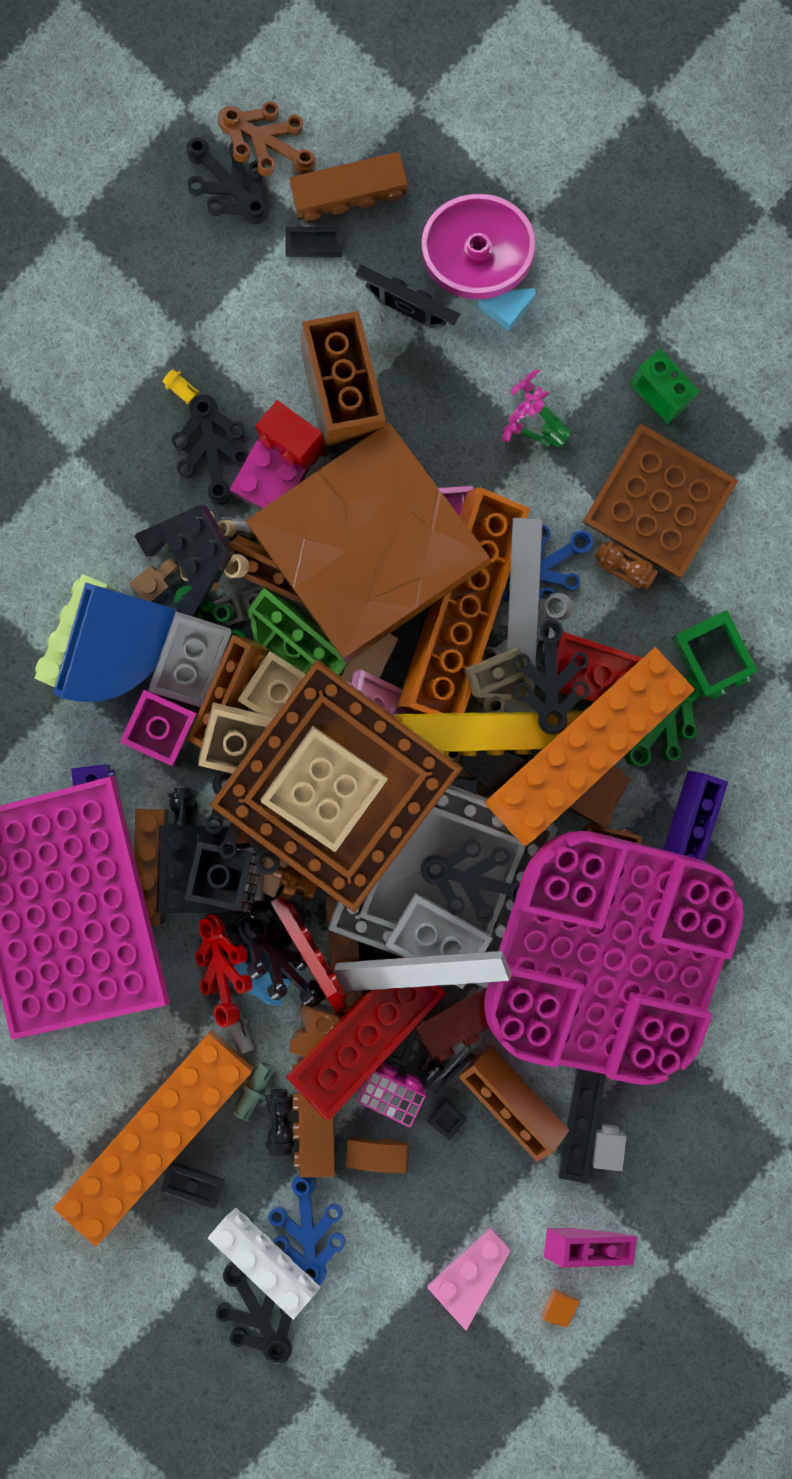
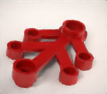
M209 914L199 923V932L203 941L199 950L195 953V961L199 967L208 966L204 978L200 981L201 992L204 995L214 994L219 987L221 1004L215 1007L214 1018L218 1026L224 1028L234 1025L240 1018L238 1006L232 1004L227 977L234 984V988L239 994L251 991L253 983L249 975H240L232 965L247 961L248 955L245 947L242 945L235 946L224 933L225 925L220 917L216 914ZM222 948L228 953L231 963L224 956Z

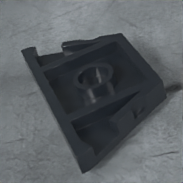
M361 264L355 274L357 278L367 282L365 287L374 295L379 303L430 328H435L436 326L444 327L447 322L455 325L460 316V313L434 301L429 293L422 290L416 292L408 288V285L399 278L392 277L390 279Z

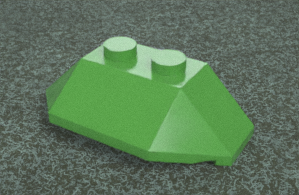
M263 588L248 609L254 641L270 649L274 654L305 674L314 662L319 660L340 675L348 663L344 662L317 622L297 605L271 590Z

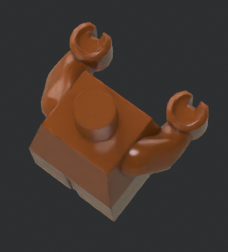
M289 864L285 868L279 866L278 870L271 874L281 879L279 885L284 887V889L281 890L279 897L281 896L285 903L290 901L294 893L302 895V899L308 902L314 897L317 885Z

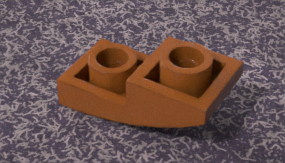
M354 1136L347 1140L346 1167L386 1173H406L408 1171L409 1143L386 1138L374 1141Z

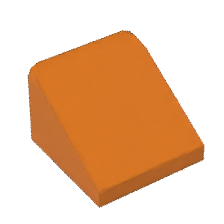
M553 1288L541 1314L542 1318L546 1322L568 1328L580 1301Z

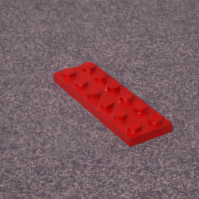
M439 985L368 990L286 1076L287 1080L324 1120L329 1121L446 993Z

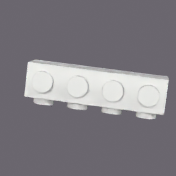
M237 1208L231 1211L208 1237L222 1253L292 1319L299 1314L320 1289V1286L308 1274L295 1264L287 1254L277 1247L266 1234L260 1231Z

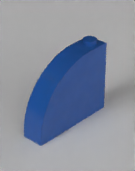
M85 582L53 694L63 699L77 702H96L120 696L139 685L156 668L175 612H178L177 609Z

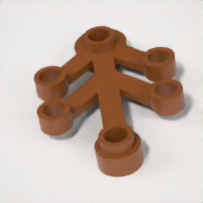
M272 101L265 102L262 109L242 111L237 107L227 106L219 111L218 125L224 133L230 135L233 144V157L236 161L246 162L250 158V146L243 142L242 133L252 139L258 160L257 170L262 176L272 175L275 168V161L268 155L266 147L293 161V170L296 174L302 175L314 172L316 158L311 151L307 149L298 151L275 138L276 136L288 134L292 136L301 134L303 129L301 117L292 115L287 118L285 123L260 127L252 125L251 122L261 120L273 122L277 120L279 107ZM272 109V110H274L275 112H274V113H268V112H266V110ZM297 123L299 126L292 127L290 124ZM243 150V151H245L246 153H245V154H240V153H238L237 151ZM268 164L270 167L264 168L262 165Z

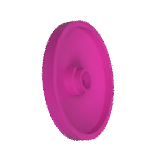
M470 194L454 198L440 206L431 215L423 230L422 259L427 272L440 287L460 297L487 299L505 294L522 282L533 264L535 235L532 225L518 207L497 196Z

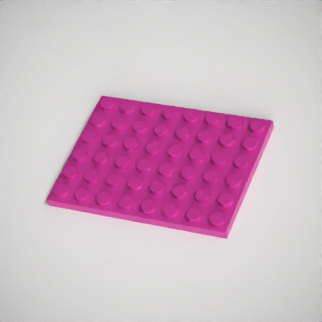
M115 776L0 806V996L11 1040L170 1004Z

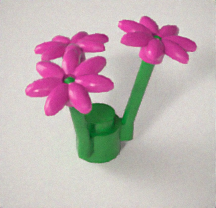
M539 369L527 374L525 379L520 380L511 389L512 396L520 389H523L526 393V401L519 404L513 415L509 417V424L504 427L503 443L509 442L512 433L517 435L521 433L540 442L546 448L550 444L555 448H559L571 434V430L564 425V422L543 401L549 392L542 391L541 387L534 390L535 386L531 380L540 372ZM538 413L546 421L541 428L543 436L523 428V424L518 423L519 419L527 414L533 417L534 414Z

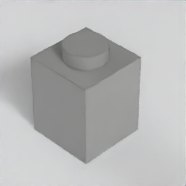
M603 1124L602 1129H596L591 1159L593 1168L623 1172L626 1135L623 1131H619L618 1126Z

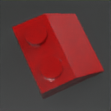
M279 400L274 402L255 425L259 435L258 440L266 448L271 450L274 447L281 452L280 456L291 466L297 464L302 469H305L314 464L319 457L323 456L325 458L328 454L322 432Z

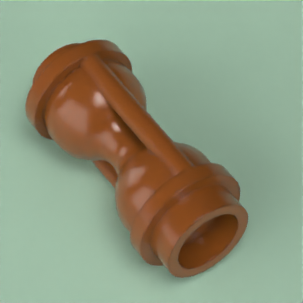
M611 540L608 545L602 542L594 558L598 559L596 564L598 567L638 590L642 588L647 591L658 573L657 570L652 568L653 565ZM624 555L627 556L628 558L634 560V561H628V560H626L625 557H624ZM615 569L623 570L625 575Z

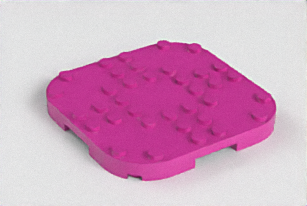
M574 831L551 839L529 861L516 895L499 951H503L511 971L510 980L489 982L485 994V1016L490 1030L507 1051L527 1062L555 1068L558 1065L583 1069L605 1074L609 1079L639 1085H651L669 1080L668 1075L674 1073L679 1068L684 1070L689 1066L703 1044L712 1017L708 1007L724 960H731L741 931L743 904L741 897L737 895L733 886V881L725 873L703 860L594 832Z

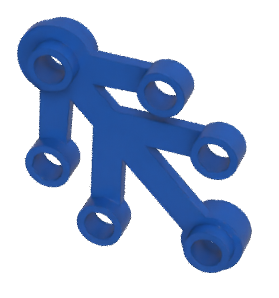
M542 525V529L547 532V537L541 539V559L545 543L550 537V529L545 525ZM584 530L576 531L571 536L569 544L540 560V580L562 585L569 591L577 589L580 585V578L577 574H563L548 569L574 553H587L593 545L591 534ZM576 539H584L586 542L585 547L578 548L575 544ZM510 573L507 582H510ZM568 577L576 579L577 583L574 587L566 584ZM551 588L539 589V599H542L543 592L548 591L554 594L555 591ZM504 591L501 600L509 601L510 592Z
M299 1173L292 1181V1190L299 1198L301 1227L280 1206L275 1207L269 1213L268 1219L273 1226H282L303 1245L304 1256L290 1245L288 1237L279 1235L273 1240L276 1246L277 1241H282L285 1244V1249L281 1250L306 1274H308L307 1269H313L316 1272V1276L311 1278L320 1285L327 1275L325 1265L336 1252H340L344 1248L346 1239L339 1232L333 1233L327 1240L326 1248L318 1256L316 1253V1243L333 1223L341 1219L343 1210L336 1203L330 1204L325 1209L323 1218L314 1227L310 1194L316 1189L317 1181L315 1177L300 1178ZM304 1182L307 1185V1190H301L298 1183ZM329 1210H336L338 1213V1217H331L329 1214ZM274 1212H279L282 1215L281 1221L275 1219ZM332 1239H339L341 1242V1246H334L332 1243Z

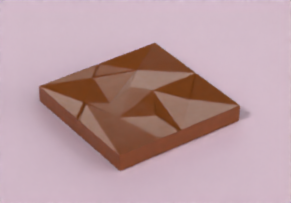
M390 423L384 425V428L375 431L245 520L345 663L351 661L490 565L488 554Z
M316 660L209 806L355 913L463 767L321 661ZM313 726L388 778L336 852L261 803L263 795Z

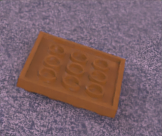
M640 423L582 523L676 578L681 579L738 480Z

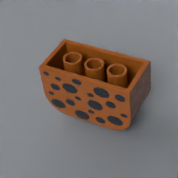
M359 311L302 321V358L318 427L323 434L325 447L363 440L378 429L384 428L386 418Z

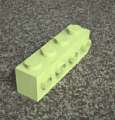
M84 574L73 584L71 590L72 597L68 605H65L61 610L59 616L60 623L57 630L51 633L47 642L48 649L45 656L39 659L35 668L36 675L34 678L52 687H55L85 582L117 591L109 585Z

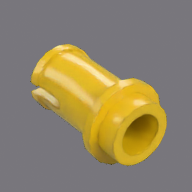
M172 369L162 382L166 385L165 388L167 390L171 389L187 405H190L191 401L198 396L200 391L181 376L182 373L180 371L176 372Z

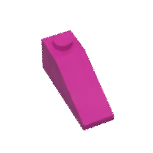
M547 1228L544 1258L563 1268L634 1265L637 1236L578 1228Z

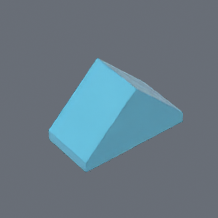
M535 288L510 290L497 297L477 299V306L509 332L533 303L536 294Z

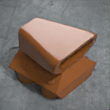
M613 766L568 809L592 823L596 822L608 828L613 811L630 783L631 778L623 774L622 770Z
M301 1003L299 1015L304 1027L293 1033L289 1051L295 1055L305 1057L347 1012H340L336 1015L330 1006L322 1004L306 1006Z

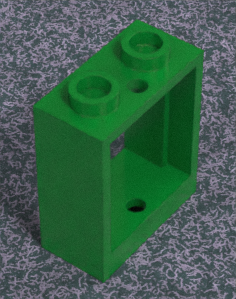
M661 348L639 366L629 383L666 425L682 413L699 393V390ZM676 372L678 376L673 378L671 373Z
M727 610L671 637L691 678L699 686L701 698L710 696L711 700L727 693L725 687L735 683L736 687L752 681L750 675L757 672ZM722 625L744 670L709 686L687 642Z

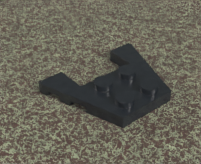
M198 505L134 535L145 556L153 557L166 543L168 544L192 586L174 606L179 613L198 619L197 614L201 606H206L210 598L208 593L213 584L218 583L234 554L232 547L207 505Z

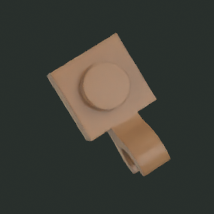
M169 558L157 571L150 565L129 584L141 599L154 602L170 589V586L165 581L180 568Z

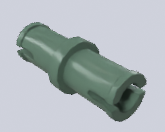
M262 1061L258 1063L250 1082L244 1085V1093L236 1109L233 1111L236 1117L245 1121L251 1119L257 1103L266 1094L264 1090L275 1072L274 1067L267 1063L264 1065Z

